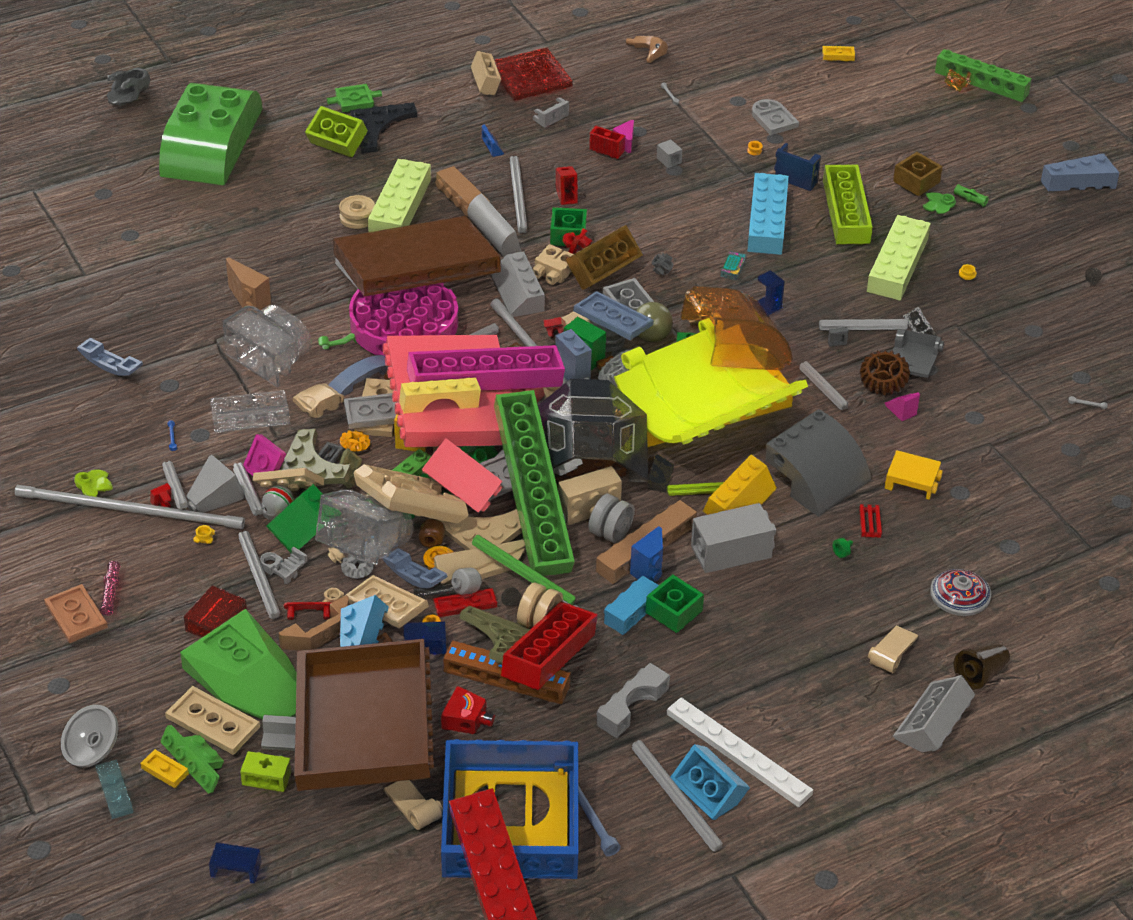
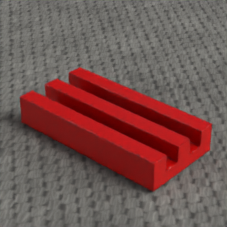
M860 504L861 537L881 538L879 505H875V508H873L871 505L864 507V504ZM864 513H868L869 532H866ZM872 513H875L876 532L873 529Z

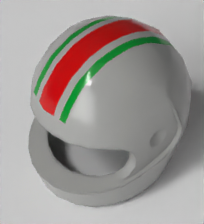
M284 486L270 487L262 498V515L267 519L273 520L295 500L292 492Z

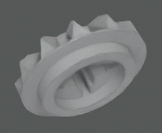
M358 552L356 555L349 554L348 558H343V563L341 564L342 572L350 578L366 577L373 570L372 558L367 557L366 553L359 555ZM356 562L359 563L358 568H356V566H355V563H356Z

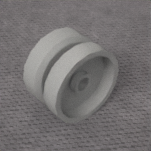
M608 493L603 495L591 513L588 528L590 533L599 537L604 536L605 540L614 544L619 543L626 536L633 522L635 514L634 505L623 500L619 501L617 497Z

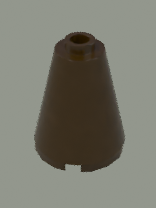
M1001 644L963 649L954 658L955 674L962 675L972 690L982 688L1009 662L1010 653Z

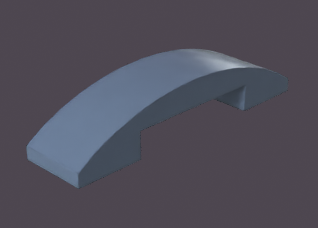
M89 338L77 347L78 351L90 362L115 375H130L143 365L142 361L131 356L124 359L104 350L103 343Z
M371 356L356 362L335 377L328 386L344 396L351 393L353 385L377 372L382 375L386 374L388 366L385 365V356Z
M399 548L383 557V561L398 576L420 588H431L448 577L447 573L435 567L428 570L413 562L410 554Z

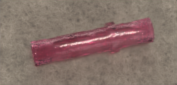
M110 561L107 564V573L103 579L105 585L100 613L107 616L113 613L116 588L120 583L119 570L121 565L117 561Z

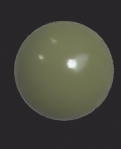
M647 302L637 308V312L653 319V325L639 334V338L646 342H658L669 335L673 326V318L666 306L658 302Z

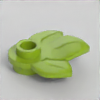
M91 470L88 473L80 472L74 478L76 487L81 489L82 493L86 496L97 497L98 491H111L113 489L111 482L107 479L108 473L103 470Z

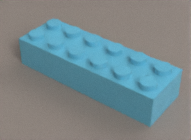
M755 173L747 252L782 255L789 176Z

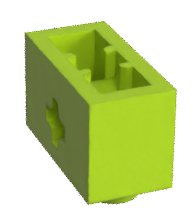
M248 751L240 771L242 785L284 792L291 774L290 758Z

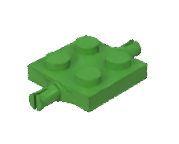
M367 84L335 88L336 97L327 98V104L337 103L340 105L342 112H350V110L358 108L374 107L373 98L382 97V91H371Z

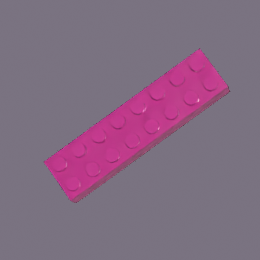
M556 345L408 352L407 373L410 382L476 378L481 390L561 387L565 367Z

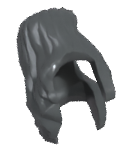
M136 67L129 71H117L108 75L107 81L114 80L111 91L106 95L109 104L122 106L136 101L139 94L149 88V73L145 69Z

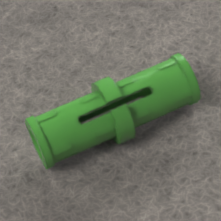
M960 184L954 189L955 195L965 198L968 202L972 201L983 207L988 203V196L977 193L975 189L970 190Z

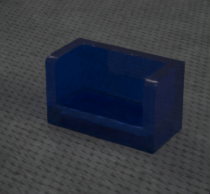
M770 270L758 276V281L766 286V295L755 302V305L768 315L782 309L785 281Z
M216 842L209 862L210 876L216 877L218 868L249 873L250 883L255 884L262 863L260 849Z

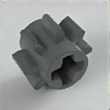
M667 253L657 254L652 260L653 271L657 274H668L674 266L673 262H671L672 257Z

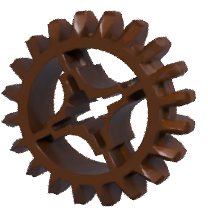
M886 349L880 353L877 350L876 354L871 353L870 357H865L864 362H862L860 379L864 383L865 388H869L870 392L875 390L876 395L880 392L884 396L888 392L891 395L893 391L899 393L900 388H904L905 383L909 381V364L906 362L905 357H901L900 353L894 354L893 350L888 353Z

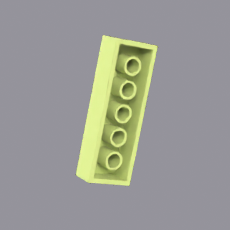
M406 159L397 160L368 218L369 232L410 225L431 181L430 164Z
M897 215L869 274L867 292L897 300L902 299L928 241L931 223Z

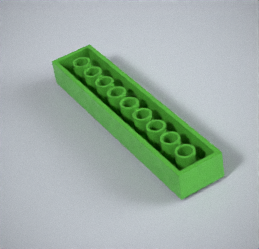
M531 390L497 394L494 410L530 568L543 576L571 573L575 561L535 392Z

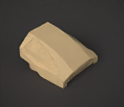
M323 383L300 392L293 397V402L303 412H308L310 417L319 418L323 415V410L338 409L339 403L344 402V395L339 394L335 389Z

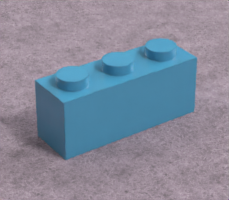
M644 576L634 581L625 592L619 594L612 604L610 603L606 606L604 610V624L624 635L647 614L645 613L646 596L659 585Z

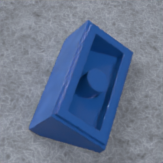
M485 124L482 125V140L493 157L504 155L493 134Z

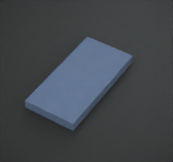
M597 291L574 305L573 308L574 312L628 340H632L653 325V319Z

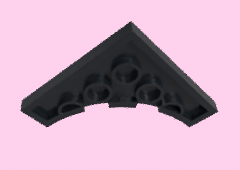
M404 103L350 110V116L363 120L368 130L359 145L361 154L378 152L377 143L379 135L390 127V123L417 117L415 104Z

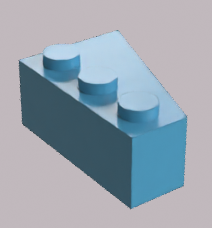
M376 595L341 608L340 647L378 643L377 635L379 630L383 629L382 619L384 613L388 612L389 606Z

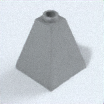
M213 455L208 457L186 496L188 508L191 511L202 513L246 498L236 475Z

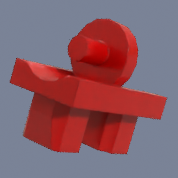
M583 228L580 235L577 236L573 232L566 233L563 236V243L566 247H570L569 253L575 254L591 245L592 240L586 236V229Z

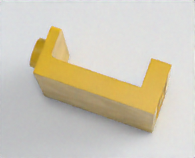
M896 450L886 476L885 489L892 491L894 484L897 483L926 491V499L930 500L932 493L936 494L938 488L937 481H941L942 478L941 462Z

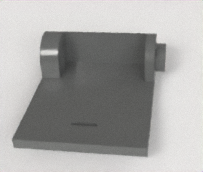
M898 329L893 352L894 354L900 353L901 357H905L906 362L909 364L911 375L928 378L939 352H943L945 342L939 336Z

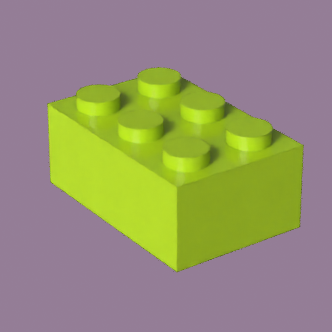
M320 106L305 134L312 144L353 157L368 130L363 120Z

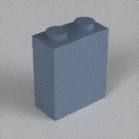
M572 329L556 335V346L565 367V379L567 381L569 379H584L587 377L591 379L592 350Z

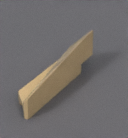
M524 540L496 545L520 560L522 554H525ZM478 548L434 557V567L447 573L448 576L440 582L442 586L451 583L453 573L459 568H475L480 573L482 579L511 571V569Z

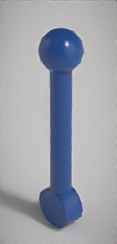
M170 420L167 423L170 428L171 440L169 449L175 451L177 450L173 430L175 423Z

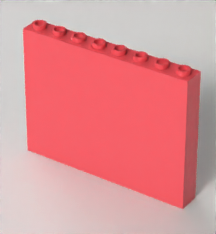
M497 335L387 336L386 343H383V354L385 355V365L389 366L387 374L388 378H391L390 390H393L392 400L396 402L395 414H398L397 425L401 427L400 439H403L405 447H439L445 438L456 446L502 445L494 403L497 394L512 393L511 389L481 390L479 406L477 408L460 409L458 404L451 399H438L428 404L423 412L404 414L399 402L401 383H410L407 373L408 352L500 348Z

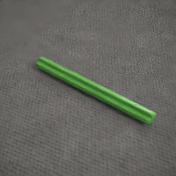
M476 535L473 538L472 545L531 583L541 584L546 587V590L554 589L561 592L563 600L571 605L575 602L576 597L490 541L480 535Z

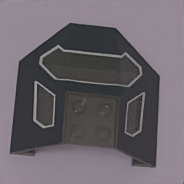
M569 379L538 405L553 469L573 459L613 460L628 470L629 482H648L647 414L609 380Z

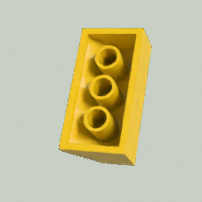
M751 454L708 498L703 512L709 515L757 503L762 505L777 489L767 465Z

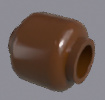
M427 519L420 527L418 539L423 546L428 548L440 546L444 540L446 528L437 519Z

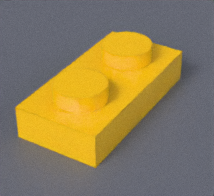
M822 47L823 60L855 61L854 47Z
M156 749L141 762V769L173 788H176L189 775L188 768Z

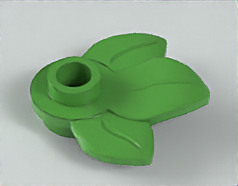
M926 193L930 201L924 204L923 208L928 211H936L938 214H944L955 206L956 201L951 194Z

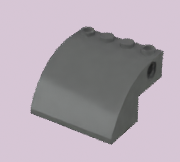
M820 409L766 444L765 461L792 480L790 497L818 517L871 481L868 464L854 438L839 422Z

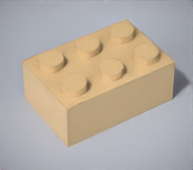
M612 466L558 482V494L567 525L590 519L598 500L607 493L621 501L622 480Z

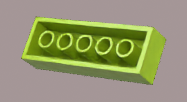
M825 165L823 184L836 244H870L873 227L859 166Z

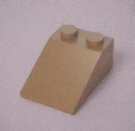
M229 257L226 258L229 288L244 310L259 316L271 306L269 277Z

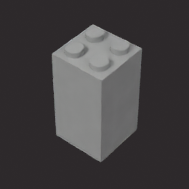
M760 503L693 518L691 547L704 572L709 573L772 558V550L775 548L774 535H776V528L773 523L771 524L767 511L763 510Z

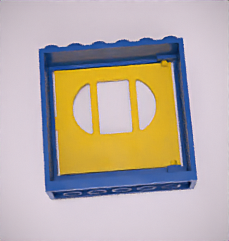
M446 740L441 843L442 877L471 878L455 826L453 845H451L452 823L454 822L450 813L449 801L453 800L454 772H456L455 799L474 794L486 785H488V789L493 788L494 792L495 785L497 784L525 785V826H506L523 878L577 879L578 742H551L546 740ZM567 774H570L569 846H567ZM536 786L546 794L550 807L546 817L540 823L533 826L532 787Z

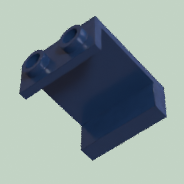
M785 143L776 151L775 175L789 176V184L811 191L818 184L821 156L814 154L810 160L787 153L788 144Z

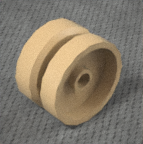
M532 583L526 589L520 601L517 623L527 628L535 626L561 601L563 602V594L554 589L546 590V587L541 584Z

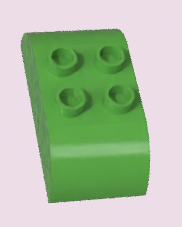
M199 83L188 84L163 133L159 158L160 177L225 186L263 109L260 94L252 90Z

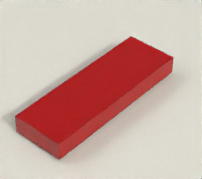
M493 588L479 590L472 594H456L433 598L436 614L439 618L461 614V611L468 606L480 610L497 608V600Z

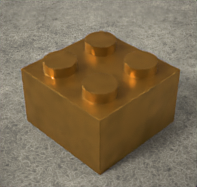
M915 152L895 165L893 182L920 196L940 183L943 166L919 152Z

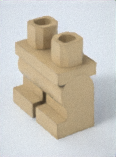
M549 244L539 257L535 258L533 272L536 278L544 276L547 283L554 285L556 282L562 284L564 278H567L570 272H572L565 259L574 254L567 251L562 252V249Z

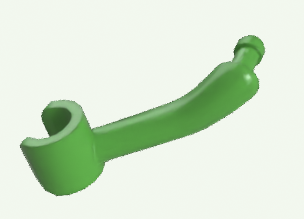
M353 333L335 341H329L327 336L318 338L319 346H322L323 349H329L330 346L343 345L351 340L355 343L357 342Z

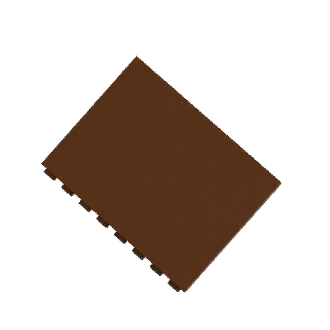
M466 216L333 238L335 257L364 297L501 272L500 255Z
M424 639L297 651L294 768L297 791L431 778L430 769H434V757L430 753L434 752L433 739H429V737L433 736L432 723H429V721H432V709L428 708V705H432L431 692H427V690H431V679L427 677V675H431L430 662H426V660H430L429 647H425Z

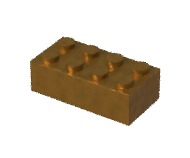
M624 225L565 260L581 289L584 290L643 256L627 225Z

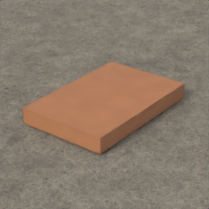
M82 584L44 599L45 605L69 643L108 628L106 620Z

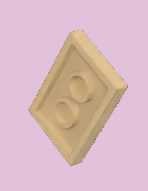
M306 468L253 473V481L259 483L261 487L268 489L273 486H284L290 491H298L299 488L308 489L313 484L315 486H324V478Z

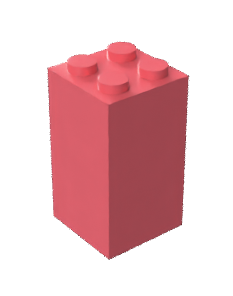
M445 438L422 468V472L451 494L463 500L476 513H479L480 510L484 513L491 504L488 501L492 495L496 497L503 488L500 485L502 480L447 438Z

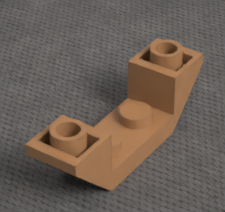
M345 595L331 603V618L310 629L308 632L305 633L296 623L279 632L280 647L287 650H313L340 636L341 608L349 606V597Z

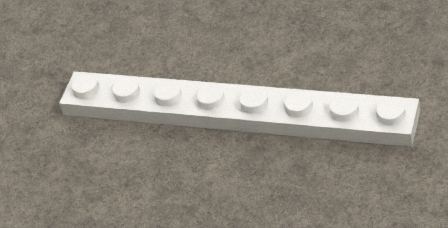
M682 697L667 709L668 716L797 807H800L813 795L812 788Z

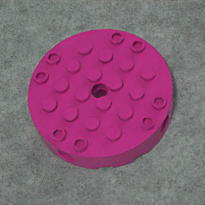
M444 283L365 297L358 289L350 301L351 333L355 335V340L360 346L374 355L385 356L383 354V343H386L387 336L455 335L458 329V304L456 296L451 289L448 290L444 287Z

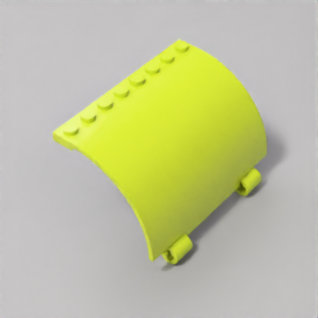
M713 315L699 321V333L645 355L641 347L623 353L621 355L622 363L629 370L614 376L618 389L647 414V431L659 440L668 443L682 442V445L692 442L695 436L700 438L708 435L711 429L716 431L724 428V424L730 422V424L738 422L743 415L746 417L751 416L759 408L761 410L767 409L772 406V402H783L787 400L786 396L799 395L803 393L802 389L808 387L806 380L787 384L772 376L759 363L750 350L739 325L723 330V323L718 315Z

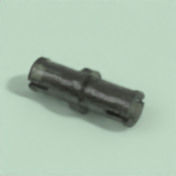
M451 582L434 585L431 588L413 589L414 595L423 599L456 594Z

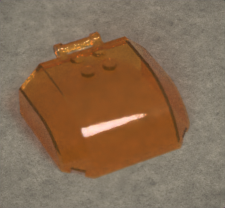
M694 286L685 293L681 319L701 321L710 318L714 324L715 345L710 362L712 366L781 371L784 369L785 364H792V352L785 337L762 305L749 294L735 289Z

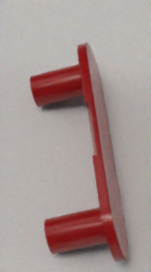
M287 602L284 604V608L288 610L287 619L289 620L294 619L295 610L303 609L323 610V619L328 620L330 619L331 602Z

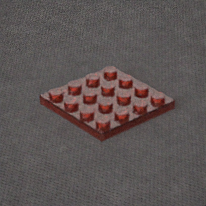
M548 48L494 60L501 77L500 82L514 101L573 86L572 79Z

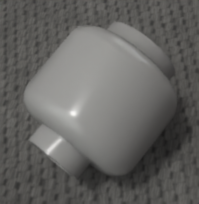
M459 568L453 573L451 583L458 594H472L479 590L482 577L475 568Z

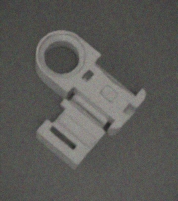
M293 547L292 554H290L288 559L285 558L284 562L282 557L273 552L264 553L260 558V562L265 572L270 575L275 573L284 579V584H288L291 582V578L295 579L298 576L297 570L307 563V555ZM267 560L275 561L273 564H265Z

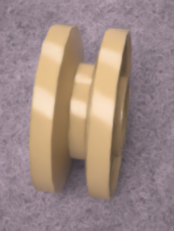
M362 195L344 198L339 205L341 223L353 229L368 227V218L375 206L374 201Z

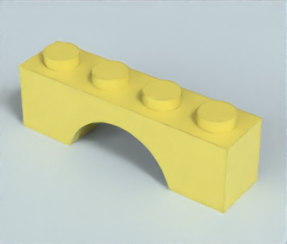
M476 378L401 383L399 402L404 414L423 412L428 404L438 399H451L458 404L460 409L477 408L479 406L481 389Z

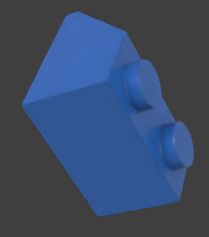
M660 526L631 546L630 574L636 579L644 576L656 582L662 575L663 539Z

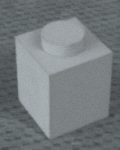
M672 140L657 144V159L667 168H670L682 162V149Z

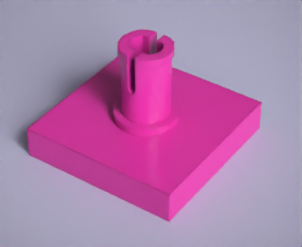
M256 434L243 465L252 476L253 473L278 471L284 462L286 453L262 434Z

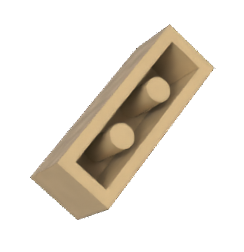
M477 51L471 69L479 91L484 95H495L501 77L493 56L489 53Z

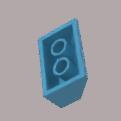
M696 744L692 746L671 775L676 785L712 820L717 819L737 806L750 789L709 748Z

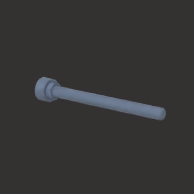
M567 774V784H568L569 787H570V774ZM578 785V802L601 839L602 851L606 856L616 854L620 850V844L616 838L608 835Z

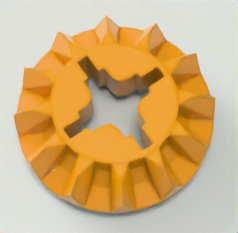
M348 430L347 433H342L340 444L343 448H348L351 451H363L370 446L369 435L364 434V432Z
M444 546L432 547L423 556L424 565L428 566V569L431 570L434 568L435 556L453 553V551Z

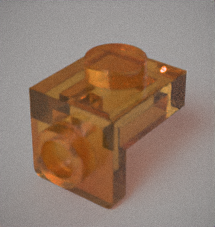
M950 69L946 74L944 82L960 92L963 87L966 88L970 84L971 73L968 72L962 77Z

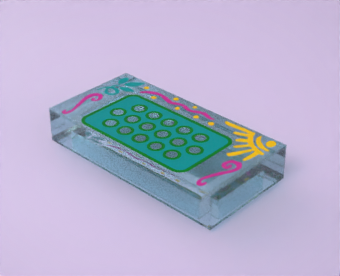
M730 251L720 276L738 280L747 254Z

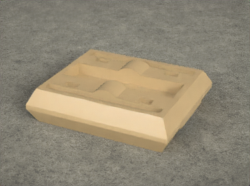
M366 464L354 471L356 485L390 510L457 524L469 515L466 503L455 495L442 494L441 485L433 479Z

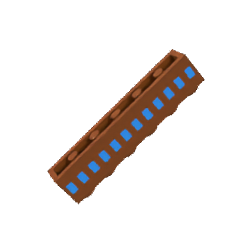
M453 640L443 658L444 672L561 705L570 688L571 673L564 670H559L539 690L510 681L508 678L501 676L502 665L489 658V650Z

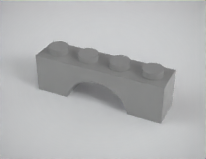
M651 663L645 668H641L631 681H627L618 693L616 692L612 695L610 701L599 707L596 714L597 726L618 738L630 726L631 712L628 706L635 701L643 699L657 701L669 689L670 675Z

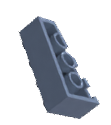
M1103 153L1044 165L1041 182L1048 191L1070 190V188L1085 190L1086 187L1102 189L1103 186L1116 189L1119 171Z

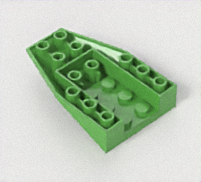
M246 609L180 652L183 670L218 700L262 720L264 715L296 716L297 672L288 656Z

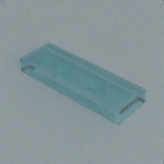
M117 760L95 765L111 818L114 819L134 813Z

